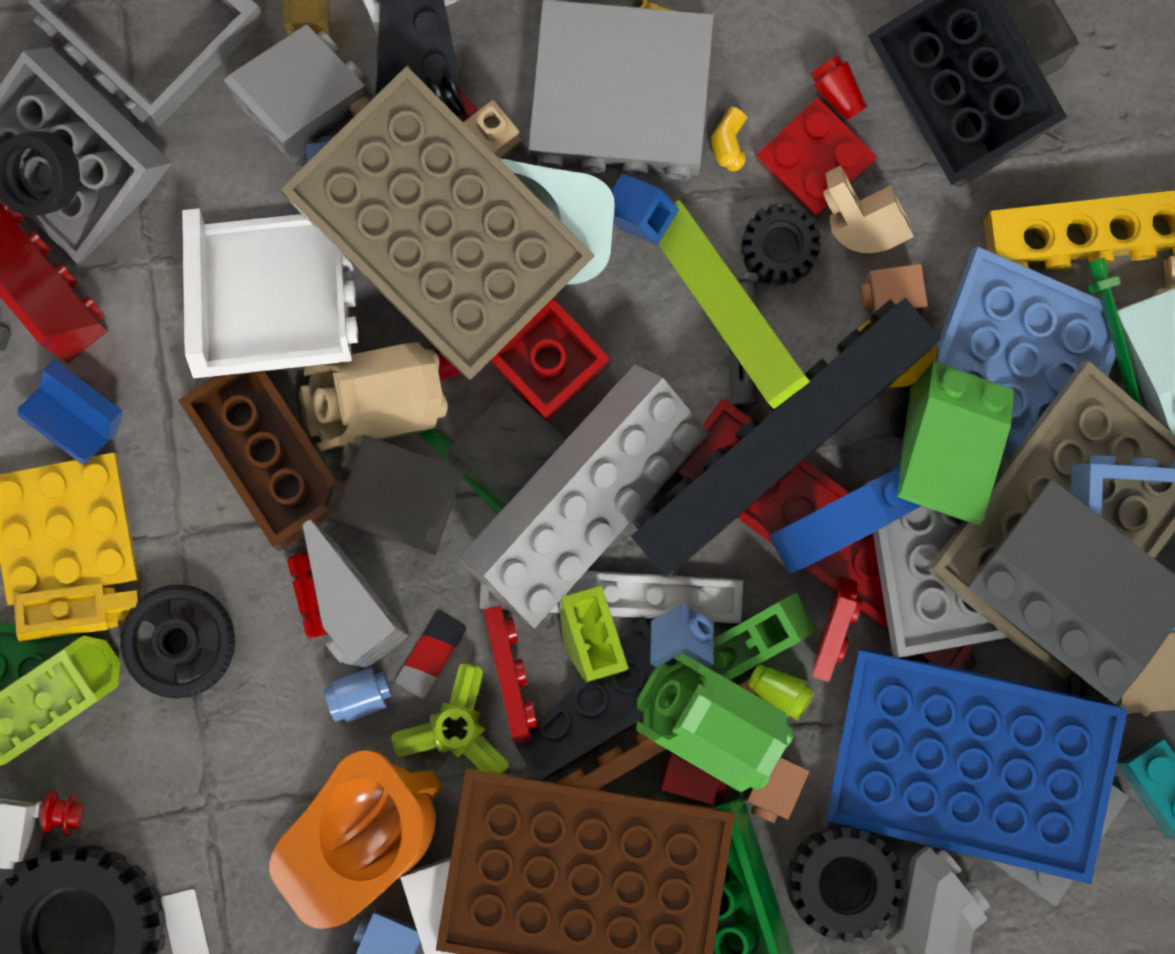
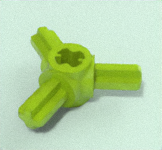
M460 664L449 704L442 702L440 712L429 715L430 722L392 734V745L397 757L403 758L438 748L440 754L451 751L457 758L464 754L479 770L503 774L508 769L509 761L481 735L486 729L478 722L481 712L476 711L475 706L484 674L482 668L470 664ZM449 718L455 721L461 718L465 719L468 725L463 727L464 730H468L465 738L461 739L455 736L449 739L445 730L450 728L445 727V723Z

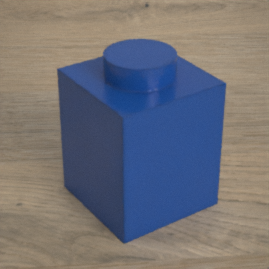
M622 173L614 188L611 189L615 204L613 223L620 230L658 245L679 208L660 188Z

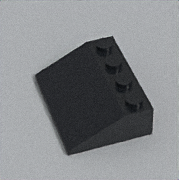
M924 0L868 35L946 177L953 186L962 187L993 169L1068 118L1002 0Z

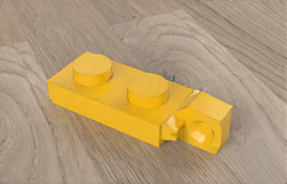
M99 583L17 594L14 596V608L18 641L88 633L119 626L118 621H125L131 608L134 609L136 603H139L138 592L134 590L115 593L114 587H103V584Z

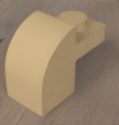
M841 165L826 172L828 189L824 190L823 194L833 212L829 216L832 233L842 245L860 253H879L914 237L910 220L891 185L860 200Z

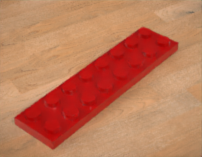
M722 398L702 424L709 435L675 473L683 479L690 477L692 481H695L705 472L701 463L720 447L726 453L739 442L734 435L751 419ZM803 460L737 519L774 546L769 535L849 494V492L808 461ZM873 533L803 568L834 592L840 576L857 581V597L863 598L860 611L889 632ZM977 643L918 655L930 663L958 669Z

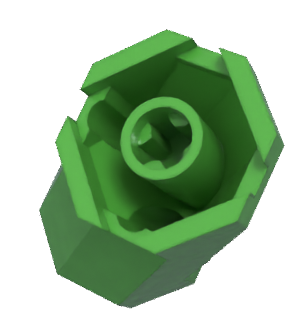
M682 652L673 657L679 661L674 665L668 666L663 663L656 667L637 699V710L644 713L643 723L637 720V731L740 792L750 787L755 790L765 787L785 748L789 746L793 739V728L787 724L786 713Z

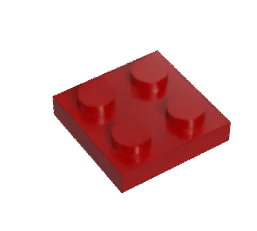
M817 97L756 155L755 159L815 219L828 207L823 191L828 189L826 172L841 165L852 184L876 161L877 156Z

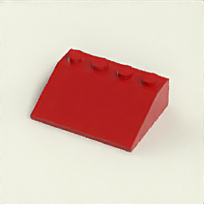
M0 202V297L39 344L69 364L108 332L100 322L106 315L90 296H87L84 300L80 298L73 289L78 284V281L62 263L55 268L46 255L52 250L37 232L34 231L28 235L19 223L25 219L24 216L12 211L4 202Z

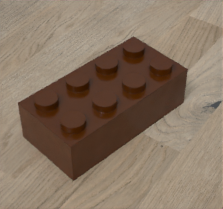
M267 371L215 376L178 400L268 541L278 551L304 536L303 524L309 519L317 525H321L353 504Z

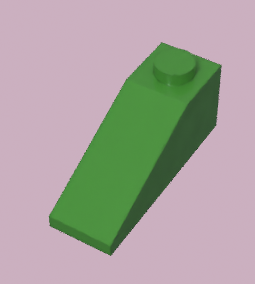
M795 593L715 637L713 665L708 668L731 680L817 632L818 629L799 595Z

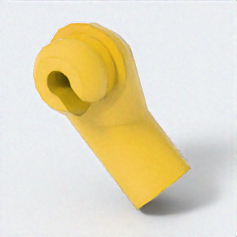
M733 106L729 107L710 139L717 163L721 167H726L731 172L740 170L746 162V155L743 151H740L736 135L748 118L745 113Z

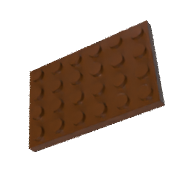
M466 768L436 951L454 954H713L735 812Z

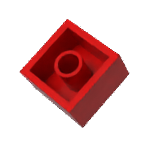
M552 298L488 363L547 425L610 367V358Z

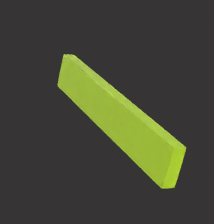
M678 200L674 204L679 208V211L658 245L766 401L775 409L810 381L690 212Z

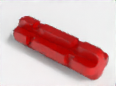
M308 553L293 555L287 559L290 575L295 578L292 584L300 615L305 617V621L302 622L305 635L309 639L325 636L328 633L322 626Z

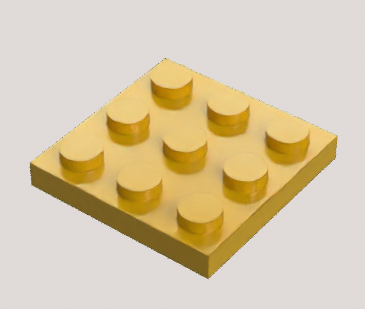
M108 453L93 456L86 464L72 460L0 474V565L7 605L14 606V596L17 594L102 583L103 587H112L140 581L118 454Z

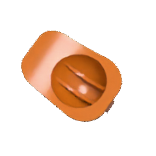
M372 750L352 753L337 765L313 802L280 838L273 850L269 863V874L273 883L299 920L312 928L328 929L340 926L361 912L394 881L405 875L419 862L427 851L435 831L436 812L432 801L444 788L432 770L410 773L405 768L392 764L381 753Z

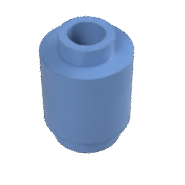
M373 667L332 681L333 686L323 689L328 708L335 722L345 719L348 723L387 708L385 699L392 697L384 672L376 674Z

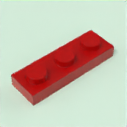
M501 605L484 609L513 742L515 745L531 742L529 729L538 726L532 701L523 703L520 686L527 685L528 681L523 660H514L511 644L519 642L513 617H504Z

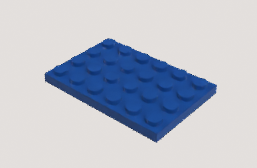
M861 647L858 651L826 821L1092 884L1128 706L912 658L894 657L889 653Z

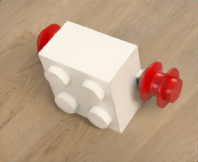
M52 790L44 798L43 802L38 801L37 803L0 798V868L13 869L14 866H20L25 860L38 857L41 850L43 831L49 835L55 826L62 827L64 836L70 837L73 829L79 830L84 816V803L78 802L77 793L73 792L66 801L59 800L57 790Z

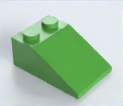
M933 361L910 388L897 497L980 525L986 514L1011 428L1014 390Z

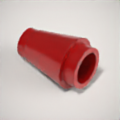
M836 55L810 73L815 81V84L812 86L843 115L846 121L868 107L863 100L864 97L849 62L846 61L844 63L839 55Z

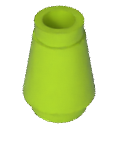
M761 663L756 667L748 681L750 688L763 700L784 711L786 718L790 716L796 721L800 720L815 694V690L807 686L808 681L766 667Z

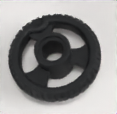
M168 585L147 593L139 600V603H136L134 609L131 608L121 630L120 647L128 672L144 689L166 698H188L201 694L213 687L229 668L235 650V631L227 610L210 593L189 585ZM187 600L203 607L214 620L208 627L199 629L189 621L173 618L169 610L170 601ZM142 621L150 622L156 627L152 636V646L159 660L150 669H146L141 662L137 649V635ZM182 629L187 634L188 645L181 653L174 654L168 646V639L172 632ZM202 648H209L217 653L214 662L204 674L189 682H177L176 669L178 664H186L195 660L201 653Z

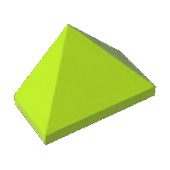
M602 585L563 596L559 601L563 648L584 681L590 682L627 671L629 668Z

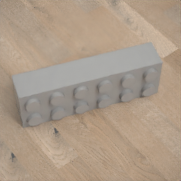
M634 364L458 559L509 612L535 629L709 435L708 431L663 377Z

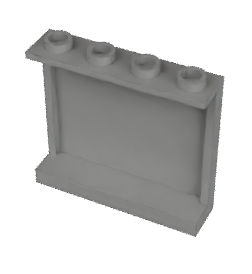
M543 0L529 139V161H537V166L553 169L562 168L563 164L580 165V170L592 173L604 172L605 167L622 169V173L629 176H646L648 171L663 172L666 178L673 180H688L691 175L699 176L714 14Z

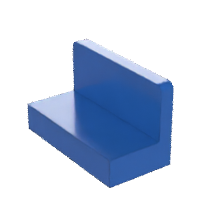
M54 359L43 369L39 389L18 407L17 415L79 463L86 464L117 434L123 411Z

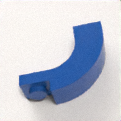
M900 467L769 535L787 572L792 574L921 507V505L897 497Z

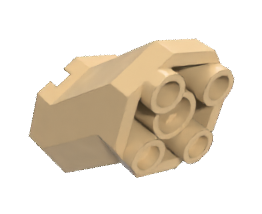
M419 342L352 354V361L305 366L303 376H311L309 385L301 386L299 392L305 430L309 436H319L323 441L316 444L321 451L418 434L435 428L437 418H443L446 415L447 400L441 389L438 373V355L433 349H424Z

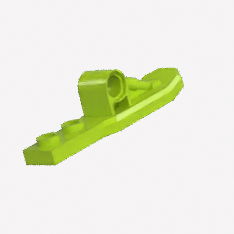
M83 635L0 691V766L10 762L118 687L121 662L106 640Z

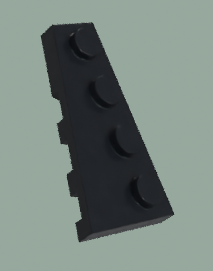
M379 0L375 96L406 66L429 89L430 82L433 80L439 87L446 86L445 75L447 74L452 76L455 84L460 83L444 0Z
M643 617L620 641L629 669L590 682H585L581 678L573 686V689L537 722L538 727L530 729L532 741L515 745L535 779L546 781L636 726L637 720L643 721L644 713L637 710V699L656 668L650 664L651 629Z

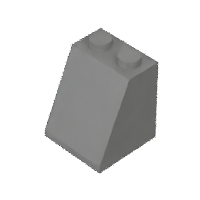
M308 24L224 79L236 104L292 164H295L306 154L305 144L316 143L317 138L326 136L351 113L350 105L363 96L368 97L364 85L367 78L352 61L345 65L335 54L339 49L333 40L323 30L316 34Z

